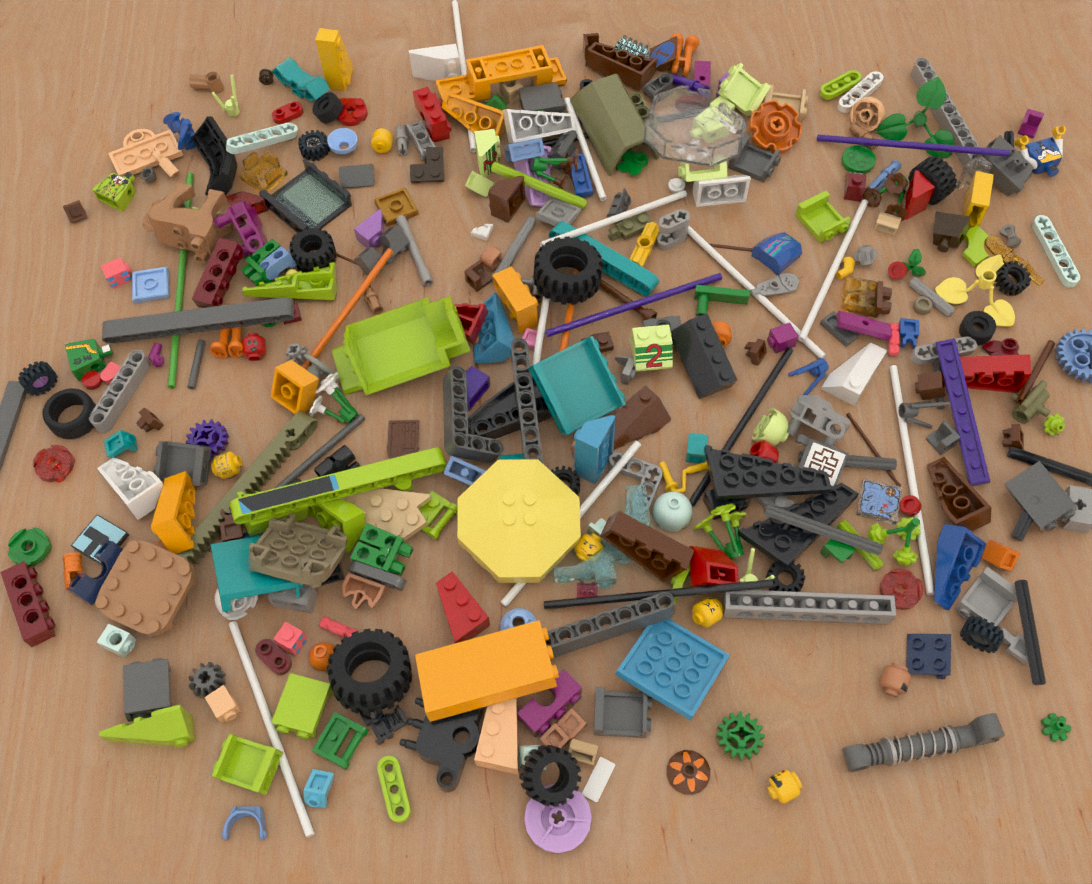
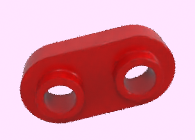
M294 101L275 109L272 112L273 121L281 125L302 116L304 112L302 104Z

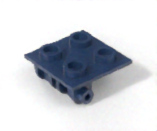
M907 634L906 668H908V672L911 675H937V679L942 680L946 679L947 675H951V634Z

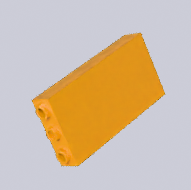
M540 620L416 654L423 703L429 721H436L557 687L555 678H559L556 664H551L550 659L554 658L552 647L546 645V640H549L547 628H542Z

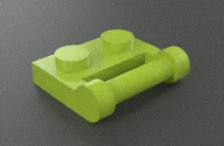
M431 491L429 495L432 497V500L419 508L429 523L420 531L430 538L437 540L441 530L454 514L457 515L458 506ZM444 509H447L446 513L442 516V518L438 521L434 528H430V526L441 514V512Z

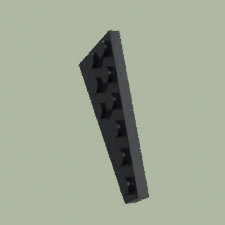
M709 445L704 447L716 500L830 493L832 490L827 472L807 467L802 469L792 467L789 463H774L771 459L744 453L742 455L734 454L726 449H722V451L712 449V446Z
M840 483L833 486L830 493H824L814 498L809 497L805 502L799 505L796 503L784 510L831 525L857 499L858 493L845 484ZM771 517L762 522L759 520L753 523V526L747 529L742 528L737 533L739 537L786 570L820 536L819 534Z

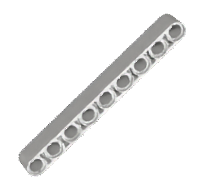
M926 58L916 59L911 76L917 87L920 88L926 82L938 77V75ZM946 91L944 104L939 109L930 108L941 129L947 130L952 134L954 145L979 147ZM956 153L968 173L975 174L976 171H980L975 165V162L980 157L979 154Z

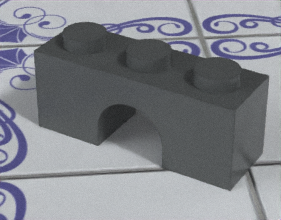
M398 225L388 228L378 237L383 244V252L381 254L373 247H369L354 258L367 276L388 248L394 253L388 259L386 265L395 259L393 256L397 253H402L407 248L406 245L410 241Z

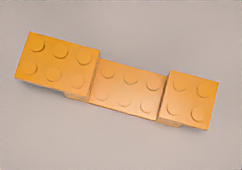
M541 45L466 59L465 75L435 80V85L442 103L446 91L477 102L491 99V84L531 77L535 86L555 82L559 86L567 84V78L558 57L549 58L544 46Z

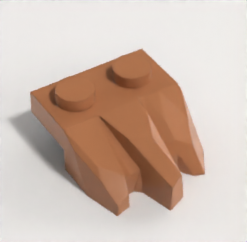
M349 572L342 585L343 597L354 595L352 605L357 610L366 600L368 605L373 608L389 589L385 585Z

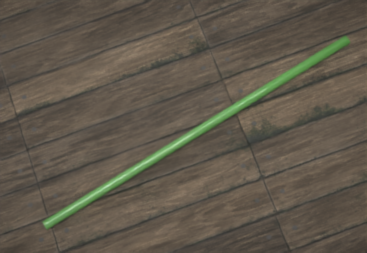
M187 173L186 184L193 186V173ZM192 199L184 202V208H191ZM180 249L174 312L182 311L187 250ZM180 335L172 336L167 386L169 389L175 388Z

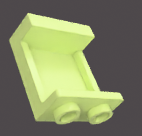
M739 63L729 69V75L727 79L725 78L721 82L718 94L734 104L743 114L750 116L754 110L758 109L771 86L767 83L760 84L742 69L743 64Z
M713 158L714 169L689 171V164L680 162L678 176L686 182L726 178L727 161L722 158Z

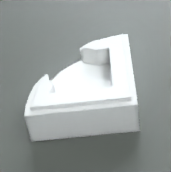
M484 224V226L474 228L471 232V237L487 241L493 230V224Z

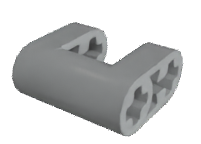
M680 209L660 218L658 229L661 234L658 235L656 244L659 249L669 250L687 240L690 214L687 210Z

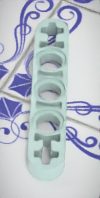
M284 123L227 139L226 150L231 154H240L294 139L297 136L298 127L293 123Z
M1038 215L1032 223V228L1061 283L1065 287L1073 288L1079 282L1080 274L1050 219L1047 216ZM1044 235L1051 236L1052 240L1046 239ZM1055 248L1059 250L1060 253H1054L1051 249ZM1059 262L1065 263L1067 267L1060 266Z

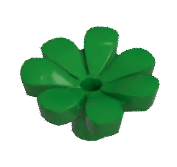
M1050 713L1048 718L1041 720V723L1046 726L1041 732L1044 736L1050 734L1052 742H1057L1058 739L1065 741L1068 738L1066 733L1071 731V726L1066 725V718L1064 716L1057 718L1055 713Z

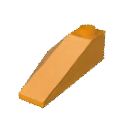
M446 91L441 106L445 111L473 133L474 131L494 129L495 135H499V139L506 131L503 111Z

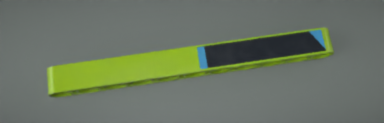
M436 447L233 499L229 505L234 523L245 524L444 471L447 463L441 448Z

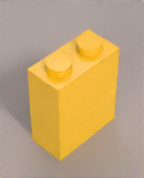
M976 171L965 194L962 215L970 216V227L980 226L989 207L993 174Z

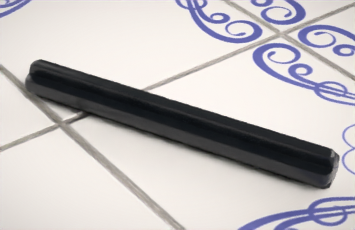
M1011 446L1008 450V457L1031 465L1040 461L1048 471L1092 485V473L1014 446Z
M1017 580L1014 584L1032 684L1036 686L1046 684L1028 581Z

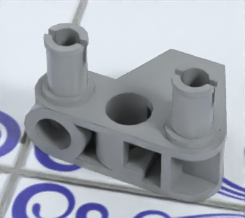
M799 395L790 411L792 418L788 424L787 432L789 435L796 436L803 422L824 433L826 437L823 444L834 447L836 441L843 439L851 422L846 417L835 412L832 404L817 395ZM834 424L840 425L841 429L837 430Z

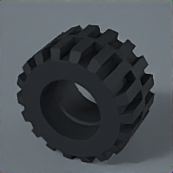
M936 156L928 157L910 171L908 176L910 185L915 170L919 171L935 186L928 202L931 205L938 204L950 195L957 186V179L955 178V172L952 170L953 168L946 161H943L942 158H937Z
M311 227L308 230L303 229L302 232L299 231L296 233L297 236L292 237V241L289 244L290 253L297 264V269L302 271V273L314 271V267H319V269L329 267V263L336 262L337 253L332 236L326 230L322 231L321 228L314 229V227Z
M552 745L538 746V750L532 749L530 751L531 756L526 755L524 758L526 761L525 765L521 764L520 766L523 774H519V779L523 780L521 786L526 790L525 793L533 800L545 806L557 807L558 803L566 804L567 798L572 799L574 797L573 791L578 792L579 786H576L577 781L581 782V776H578L581 769L576 765L578 763L577 759L572 757L569 751ZM555 762L559 768L558 780L553 786L544 788L541 782L542 771L548 764Z

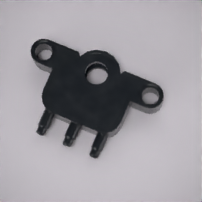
M417 697L415 704L424 707L423 698ZM484 707L432 722L429 721L427 715L424 721L409 718L407 721L408 725L421 729L416 742L409 739H401L399 744L407 749L417 751L423 761L439 766L436 779L440 789L444 792H453L457 788L467 757L476 753L480 738L478 724ZM467 732L470 735L467 742L459 744L454 741L458 733ZM445 776H452V783L449 785L442 784V779Z

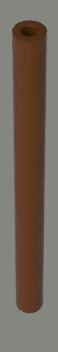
M1049 340L1032 370L1031 376L1016 399L1018 404H1021L1028 396L1055 345L1054 341Z

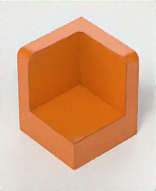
M989 539L981 558L999 568L1012 571L1021 553L1002 543Z

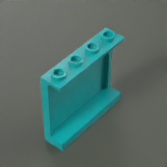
M593 336L528 367L562 436L574 432V430L582 427L585 422L595 420L618 407L626 405L624 401L625 396L618 389L616 378L607 367L608 361L602 356L599 350V343Z
M261 536L211 544L222 612L231 610L230 600L292 588L295 589L296 596L299 598V589L303 588V584L253 572L249 569V546L251 543L255 544Z

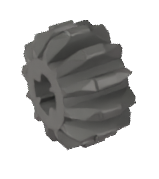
M208 662L206 666L200 663L199 670L193 668L195 675L189 676V680L192 682L189 684V688L194 690L193 694L195 696L201 695L203 699L220 688L221 685L226 684V681L223 679L226 676L225 672L221 671V667L218 664L214 666L212 662Z

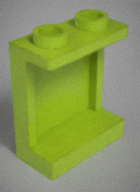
M827 191L799 203L795 214L819 243L825 240L828 241L839 233L846 232L851 221L849 216L843 219L828 202L830 194Z
M290 673L271 721L276 727V731L283 734H289V731L297 733V737L309 740V737L316 739V728L327 698H331L333 694L330 683Z
M229 734L222 744V752L219 759L214 763L212 777L267 795L283 752L276 748Z

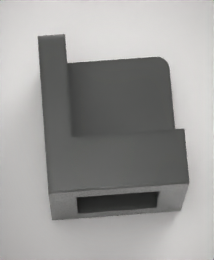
M944 421L938 430L926 437V440L941 456L955 447L961 437Z

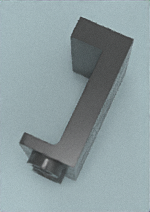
M557 82L519 88V101L522 110L558 111L559 113H563V110H566L565 101L562 100V90L558 89Z
M744 134L729 157L728 168L764 183L767 177L770 178L772 176L774 166H778L781 160L779 156L780 149L777 148L773 154L749 144L750 136Z
M159 441L156 447L157 462L153 473L160 480H165L167 477L187 471L193 480L192 485H207L211 447Z
M157 658L149 662L142 663L137 661L129 665H123L124 714L128 722L134 721L138 717H152L151 712L172 707L169 674L171 668L168 659Z
M596 687L594 735L646 738L647 731L651 732V718H647V710H651L652 697H648L644 692L604 691V687Z

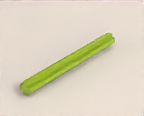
M494 162L492 164L491 171L507 178L524 176V183L528 187L581 209H584L587 204L586 199L500 163Z

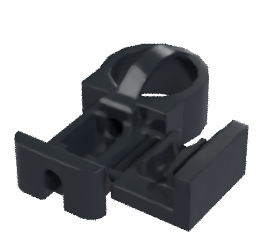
M396 705L394 713L385 714V716L383 712L376 716L374 712H371V718H366L363 715V711H360V716L366 725H371L377 737V740H375L377 745L384 743L385 739L393 738V731L395 732L407 725V720L399 705Z

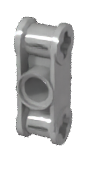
M420 119L416 123L405 124L421 161H425L426 147L436 146L432 142L423 121Z

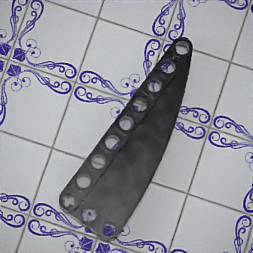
M532 377L539 423L553 417ZM514 382L494 395L468 418V434L497 439L520 430L519 419H515V417H518ZM526 382L519 383L521 386L528 385ZM527 399L521 401L524 404L530 403ZM530 417L524 418V421L531 422L533 420Z

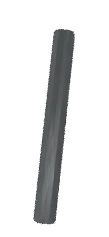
M800 451L798 454L799 463L802 458L803 451ZM848 455L844 466L895 470L897 460L893 458Z

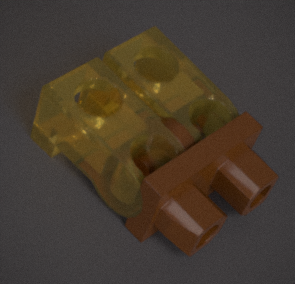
M847 276L843 284L841 311L859 313L864 316H872L873 318H878L879 314H889L892 303L884 302L883 299L890 300L892 288L883 287V281L876 282Z

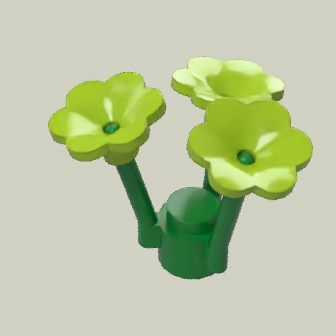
M733 504L717 507L711 511V516L705 518L693 528L694 531L703 528L707 534L709 533L720 550L724 551L730 559L744 555L741 538L737 533L738 527H740L739 520L746 516V512L729 514L731 510L736 508ZM716 515H721L722 521L725 522L731 542L725 544L726 548L716 537L710 525L711 520ZM732 528H734L736 540H735V537H734Z

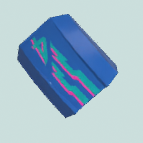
M786 232L774 234L755 245L751 256L771 269L776 275H780L802 255L801 243Z

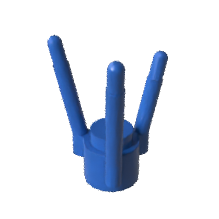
M819 358L804 367L790 372L788 375H800L809 371L811 375L818 376L803 394L808 395L818 382L826 377L825 372L829 369V366L825 359Z

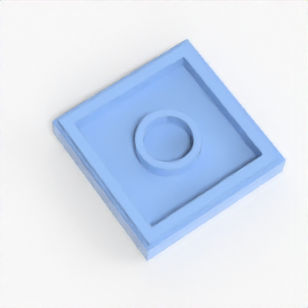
M168 267L132 272V300L134 304L170 298Z

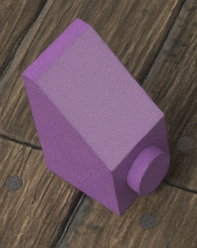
M380 209L354 228L356 239L366 248H375L381 244L378 237L384 233V219Z

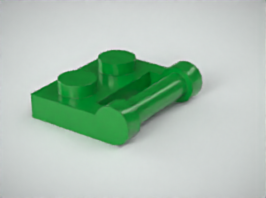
M334 712L312 752L347 770L350 765L348 762L363 736L366 737L369 730ZM352 729L356 733L340 758L336 755Z

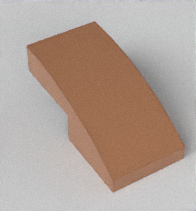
M571 708L540 739L546 746L552 745L563 749L588 724Z

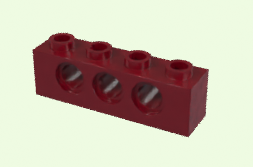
M218 238L192 297V300L198 307L207 308L223 304V297L230 287L233 275L237 271L239 260L243 257L244 250L238 242Z
M23 561L0 572L23 641L29 646L34 647L55 637L54 628H56L52 617L48 615L47 611L50 608L46 600L42 598L41 594H44L40 583H37L36 577H38L36 569Z

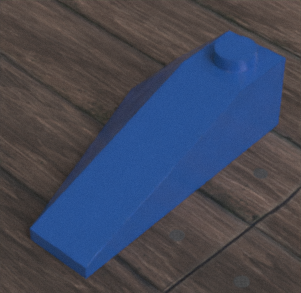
M944 524L939 534L934 602L945 610H949L961 592V584L963 581L969 580V572L972 567H977L986 546L984 541L966 527Z

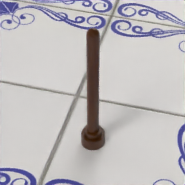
M601 279L600 287L624 304L633 302V300ZM642 306L633 309L641 314L643 321L651 318L656 319L658 315L653 309H645Z

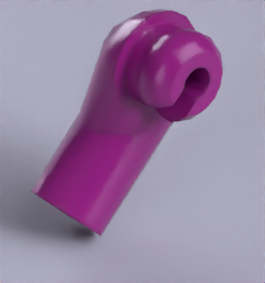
M159 343L153 344L148 355V359L156 367H161L164 364V358L160 355L163 346Z

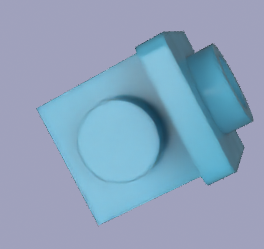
M312 769L303 790L306 805L326 808L327 795L334 780V773Z

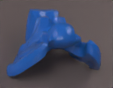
M180 112L166 115L163 123L167 124L172 133H178L180 136L178 150L185 148L188 151L195 148L196 146L191 140L195 134L191 121L183 117L180 121Z

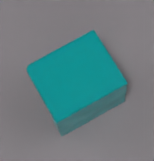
M689 433L685 462L698 464L705 462L704 447L708 444V435Z

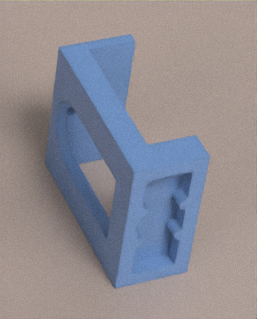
M542 138L504 145L507 162L545 155Z

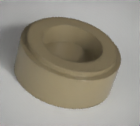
M921 296L914 301L913 309L920 315H926L931 311L933 303L929 298Z

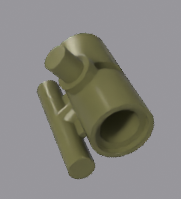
M1040 381L1029 392L1026 399L1013 410L1012 416L1016 421L1026 424L1035 414H1041L1045 417L1050 414V410L1043 405L1049 398V392L1045 389L1048 385L1047 382ZM1015 392L1011 399L1016 401L1019 394Z

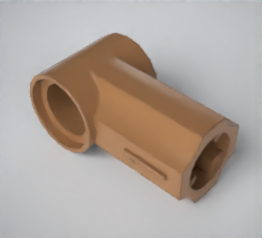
M209 72L206 75L191 74L189 77L191 88L210 89L215 94L222 92L224 89L217 72Z

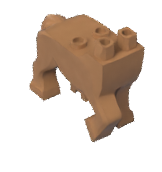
M178 182L172 193L166 195L163 200H156L152 203V207L143 218L142 226L147 231L154 232L156 238L161 243L194 251L196 253L194 255L195 261L205 263L210 258L218 238H222L234 230L232 222L222 228H218L216 223H214L215 216L219 217L227 213L228 208L217 214L220 208L227 203L224 192L209 189L207 199L199 210L184 208V202L191 200L196 194L192 185Z

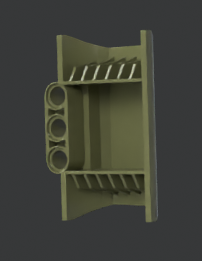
M618 74L593 81L570 98V102L608 176L612 175L623 153L627 149L633 150L634 146L639 148L641 143L643 145L648 144L655 159H659L658 147L653 140L657 123L642 95L637 92L629 94Z

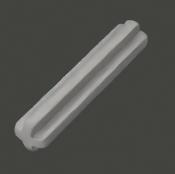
M914 277L910 281L909 286L920 295L929 298L933 305L949 317L954 313L955 308L920 279Z

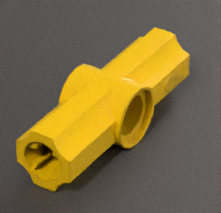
M650 222L646 224L641 236L637 238V244L630 257L631 261L642 267L651 255L653 245L660 233L657 223Z

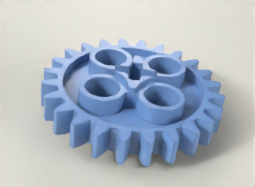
M1084 328L1080 332L1077 329L1073 332L1068 331L1056 345L1055 352H1057L1055 358L1060 359L1057 364L1064 365L1062 371L1068 370V376L1074 374V380L1080 377L1083 383L1088 379L1090 384H1092V329L1089 332H1086Z

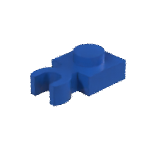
M900 318L899 333L900 337H903L901 347L905 348L906 343H910L912 345L911 348L914 349L917 344L916 339L919 337V320Z

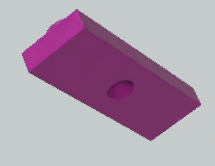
M695 61L694 80H698L701 84L710 87L711 61ZM710 91L708 95H705L706 100L710 99Z
M841 310L836 314L837 326L843 330H851L862 335L874 336L877 339L890 340L892 337L889 323Z

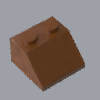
M524 176L499 180L489 189V207L492 216L509 223L525 201Z

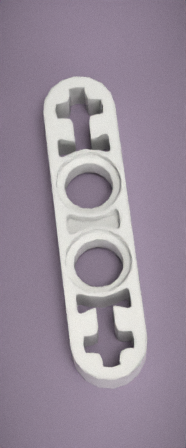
M874 71L867 75L840 98L837 106L838 110L842 113L851 112L852 106L857 101L868 97L881 86L883 74ZM863 86H866V87H868L869 89L866 90V89H863L862 87H863ZM852 95H857L859 98H854Z

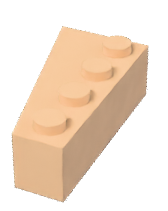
M517 698L487 706L474 758L476 766L519 775Z

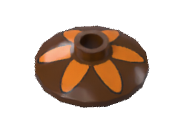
M683 750L670 758L667 765V777L669 783L676 791L682 794L693 795L701 792L707 786L710 780V767L707 760L701 754L693 750ZM691 767L693 769V773H686L685 768Z

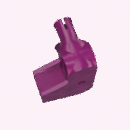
M245 200L229 207L227 213L214 218L218 228H222L231 222L235 224L244 241V244L241 245L244 250L243 256L247 254L253 255L267 243L262 232V222L256 210ZM255 240L259 241V248L254 246Z

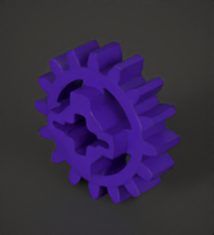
M213 419L209 423L203 420L201 425L195 423L196 428H190L191 434H186L188 438L187 444L211 447L210 459H212L213 454L220 455L219 451H225L224 445L229 444L227 440L229 435L226 428L219 421L214 423Z

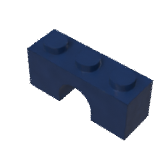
M106 540L94 555L101 562V573L95 578L79 573L67 590L86 604L92 605L95 603L104 581L123 549L115 542Z

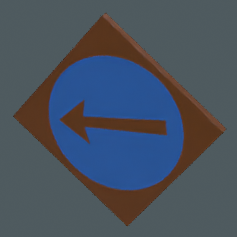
M677 36L650 48L649 59L652 57L658 58L656 69L661 72L670 69V62L676 60Z

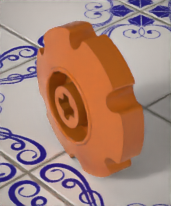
M770 100L760 104L758 111L754 110L748 123V130L753 132L752 141L763 150L771 149L773 154L777 148L780 149V153L788 151L793 146L792 143L795 144L801 136L802 123L797 121L799 114L787 103L780 105L778 100Z

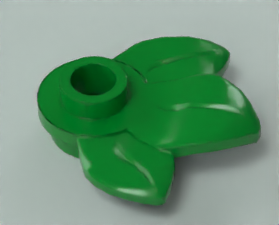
M626 151L621 156L623 161L616 166V169L621 172H629L631 176L638 175L648 165V157L642 152Z

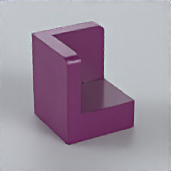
M1027 109L1017 134L1034 138L1044 113Z

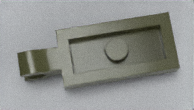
M647 212L640 213L617 223L616 227L608 229L610 232L608 237L611 241H615L620 237L626 240L642 233L646 224L653 222Z

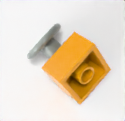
M308 353L303 355L312 364L307 370L293 360L275 367L270 397L294 414L298 411H309L315 401V391L317 390L321 375L323 373L326 375L334 374L330 368Z

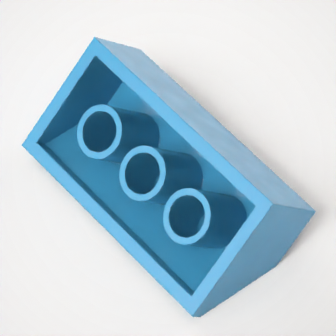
M614 415L585 422L582 428H578L574 435L576 440L574 444L575 471L579 477L593 484L598 482L609 462L610 455L613 454L616 416Z

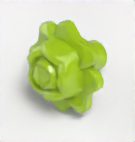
M1058 413L1049 415L1043 423L1045 426L1044 432L1049 433L1051 436H1054L1055 433L1060 434L1065 427V418L1061 417Z

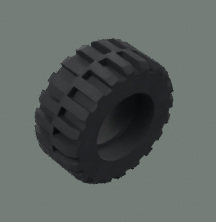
M566 236L562 239L558 237L554 241L550 240L545 245H542L535 255L534 284L537 286V290L543 293L545 298H550L554 303L561 302L562 305L567 303L575 305L577 302L583 303L587 301V298H592L600 288L603 270L602 256L593 245L590 246L589 242L581 241L577 237L573 239L570 236ZM561 267H571L579 270L580 272L576 274H564L558 272L556 269Z
M364 629V632H353L351 637H344L341 640V644H337L334 647V654L329 656L327 674L336 700L345 709L350 708L351 712L358 714L360 711H363V715H371V712L376 711V714L382 713V709L388 708L389 710L394 707L396 701L399 703L404 698L403 693L406 694L410 688L412 668L408 650L403 645L402 640L399 637L394 638V634L389 631L383 633L382 629H375V631ZM378 660L389 665L387 672L375 681L365 683L351 678L353 671L364 662Z

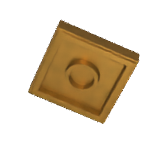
M405 187L374 199L378 210H382L383 219L387 226L396 224V218L400 215H404L406 219L419 215L418 209Z

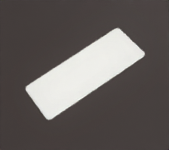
M600 757L582 795L594 802H598L615 764Z

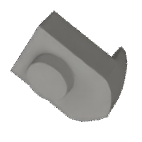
M615 357L614 359L624 366L621 383L628 385L631 379L634 380L637 373L635 372L633 357Z

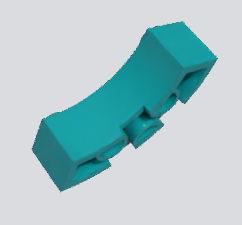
M291 57L272 70L278 80L285 87L289 86L292 88L293 94L301 99L305 97L307 101H315L330 90L325 79L321 76L309 75Z

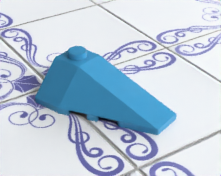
M495 292L483 303L487 307L488 314L478 334L479 342L474 346V362L477 364L504 362L508 357H511V342L514 340V336L500 298Z

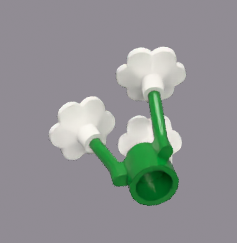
M338 372L328 375L315 392L326 391L329 395L331 394L342 406L338 411L340 416L321 405L323 400L321 395L314 401L309 413L311 417L317 412L325 413L342 424L344 422L349 424L356 418L358 412L338 389L339 386L336 383L340 379Z

